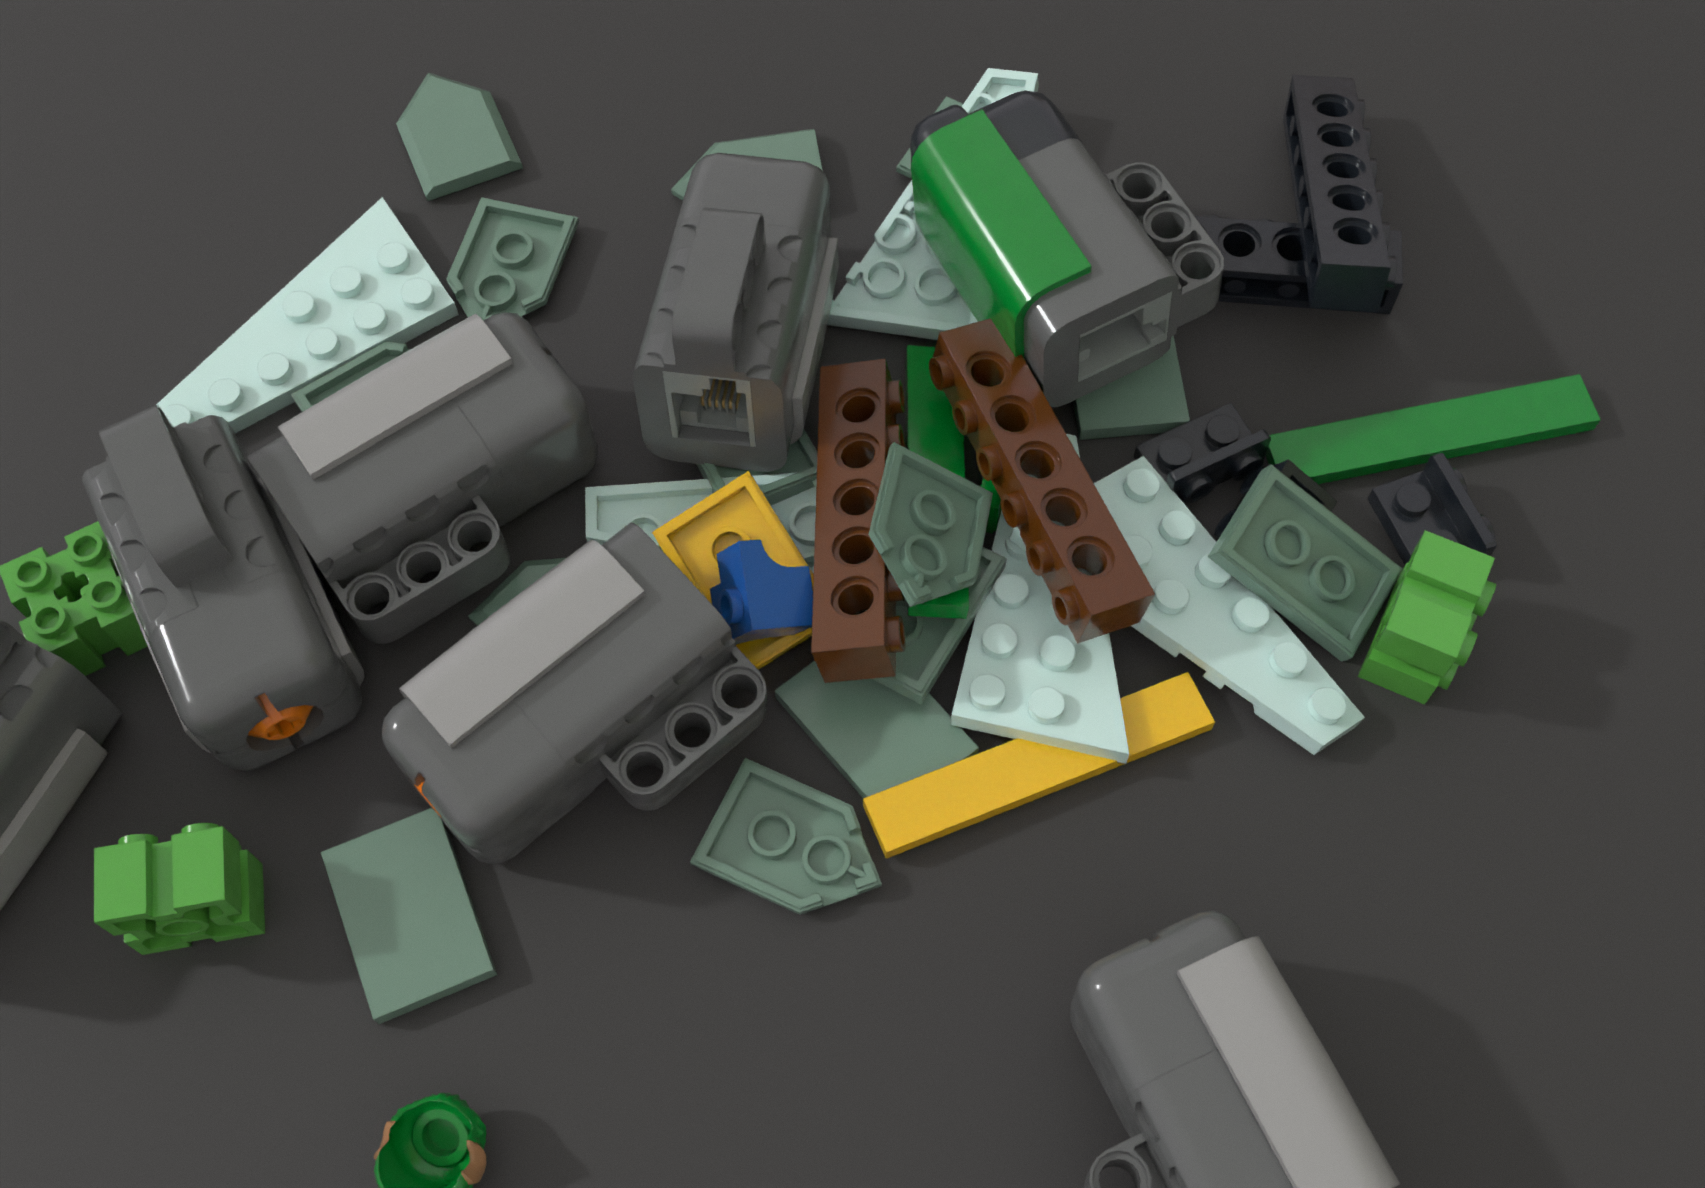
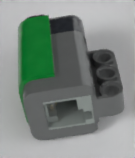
M1026 90L1016 92L969 114L961 106L951 105L927 116L915 126L911 137L910 150L916 224L976 320L979 322L991 319L1015 357L1023 356L1051 408L1068 404L1158 360L1170 349L1171 337L1177 334V327L1207 314L1216 306L1219 299L1224 258L1221 251L1163 173L1151 164L1135 162L1105 174L1088 153L1086 146L1057 106L1044 94Z

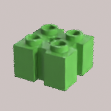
M98 521L64 536L68 548L52 556L43 547H40L0 565V575L10 601L26 617V619L19 621L25 639L61 657L78 669L84 676L106 667L102 654L117 647H120L127 656L148 647Z
M1425 530L1411 555L1409 563H1406L1395 582L1380 619V625L1372 639L1358 677L1424 705L1437 686L1447 690L1458 666L1463 667L1475 645L1478 633L1471 630L1477 615L1483 616L1494 594L1496 583L1488 581L1487 578L1495 558Z
M213 823L187 825L182 828L181 833L171 835V841L158 843V837L151 834H131L121 837L118 840V844L94 848V923L113 936L124 934V943L141 955L191 947L192 941L212 938L215 942L265 934L263 864L248 849L242 850L239 841L223 826Z

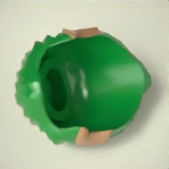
M441 1092L437 1095L431 1094L398 1109L396 1115L386 1122L380 1148L373 1157L376 1160L374 1174L378 1187L473 1188L474 1184L480 1182L486 1168L487 1160L484 1151L487 1134L486 1125L482 1122L481 1117L469 1107L467 1101L460 1099L459 1094Z

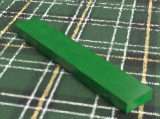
M907 345L905 357L906 448L965 478L964 435L958 431L955 425L952 406L943 390L940 391L934 386L929 372V361L933 357L935 347ZM969 587L912 607L907 602V616L967 619Z
M1577 374L1269 435L1271 441L1265 456L1269 465H1276L1289 459L1314 482L1322 484L1427 463L1430 456L1441 452L1449 459L1590 431L1596 428L1601 419L1581 375Z

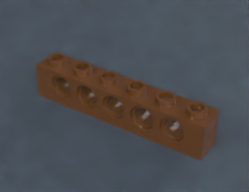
M991 319L939 332L933 357L929 361V372L932 382L938 390L944 391L952 406L953 419L958 431L962 435L968 436L976 451L977 465L981 475L985 480L992 481L1000 496L1001 509L1006 522L1012 528L1018 527L1020 536L1026 546L1028 563L1032 571L1044 579L1052 595V605L1058 620L1063 625H1068L1077 644L1140 623L1155 596V592L1023 356L1015 357ZM1051 520L1060 522L1064 526L1057 525ZM1077 568L1085 569L1092 575L1084 574L1080 572Z
M886 358L820 367L811 653L825 683L896 676V653L905 651L906 641L903 619L901 616H896V601H904L905 597L868 535L889 447L893 442L905 447L901 424H896V414L905 412L904 390L901 380H892ZM867 610L861 614L855 615L859 611Z

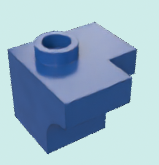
M761 540L738 541L716 554L721 583L710 588L712 605L731 628L732 638L736 644L762 638L795 635L812 627L813 589L809 566L786 567L776 563L765 552Z

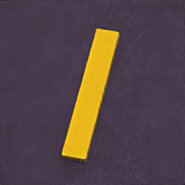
M1189 672L1120 698L1129 749L1127 763L1210 731L1215 724ZM1017 738L863 798V807L887 859L1122 766L1124 763Z

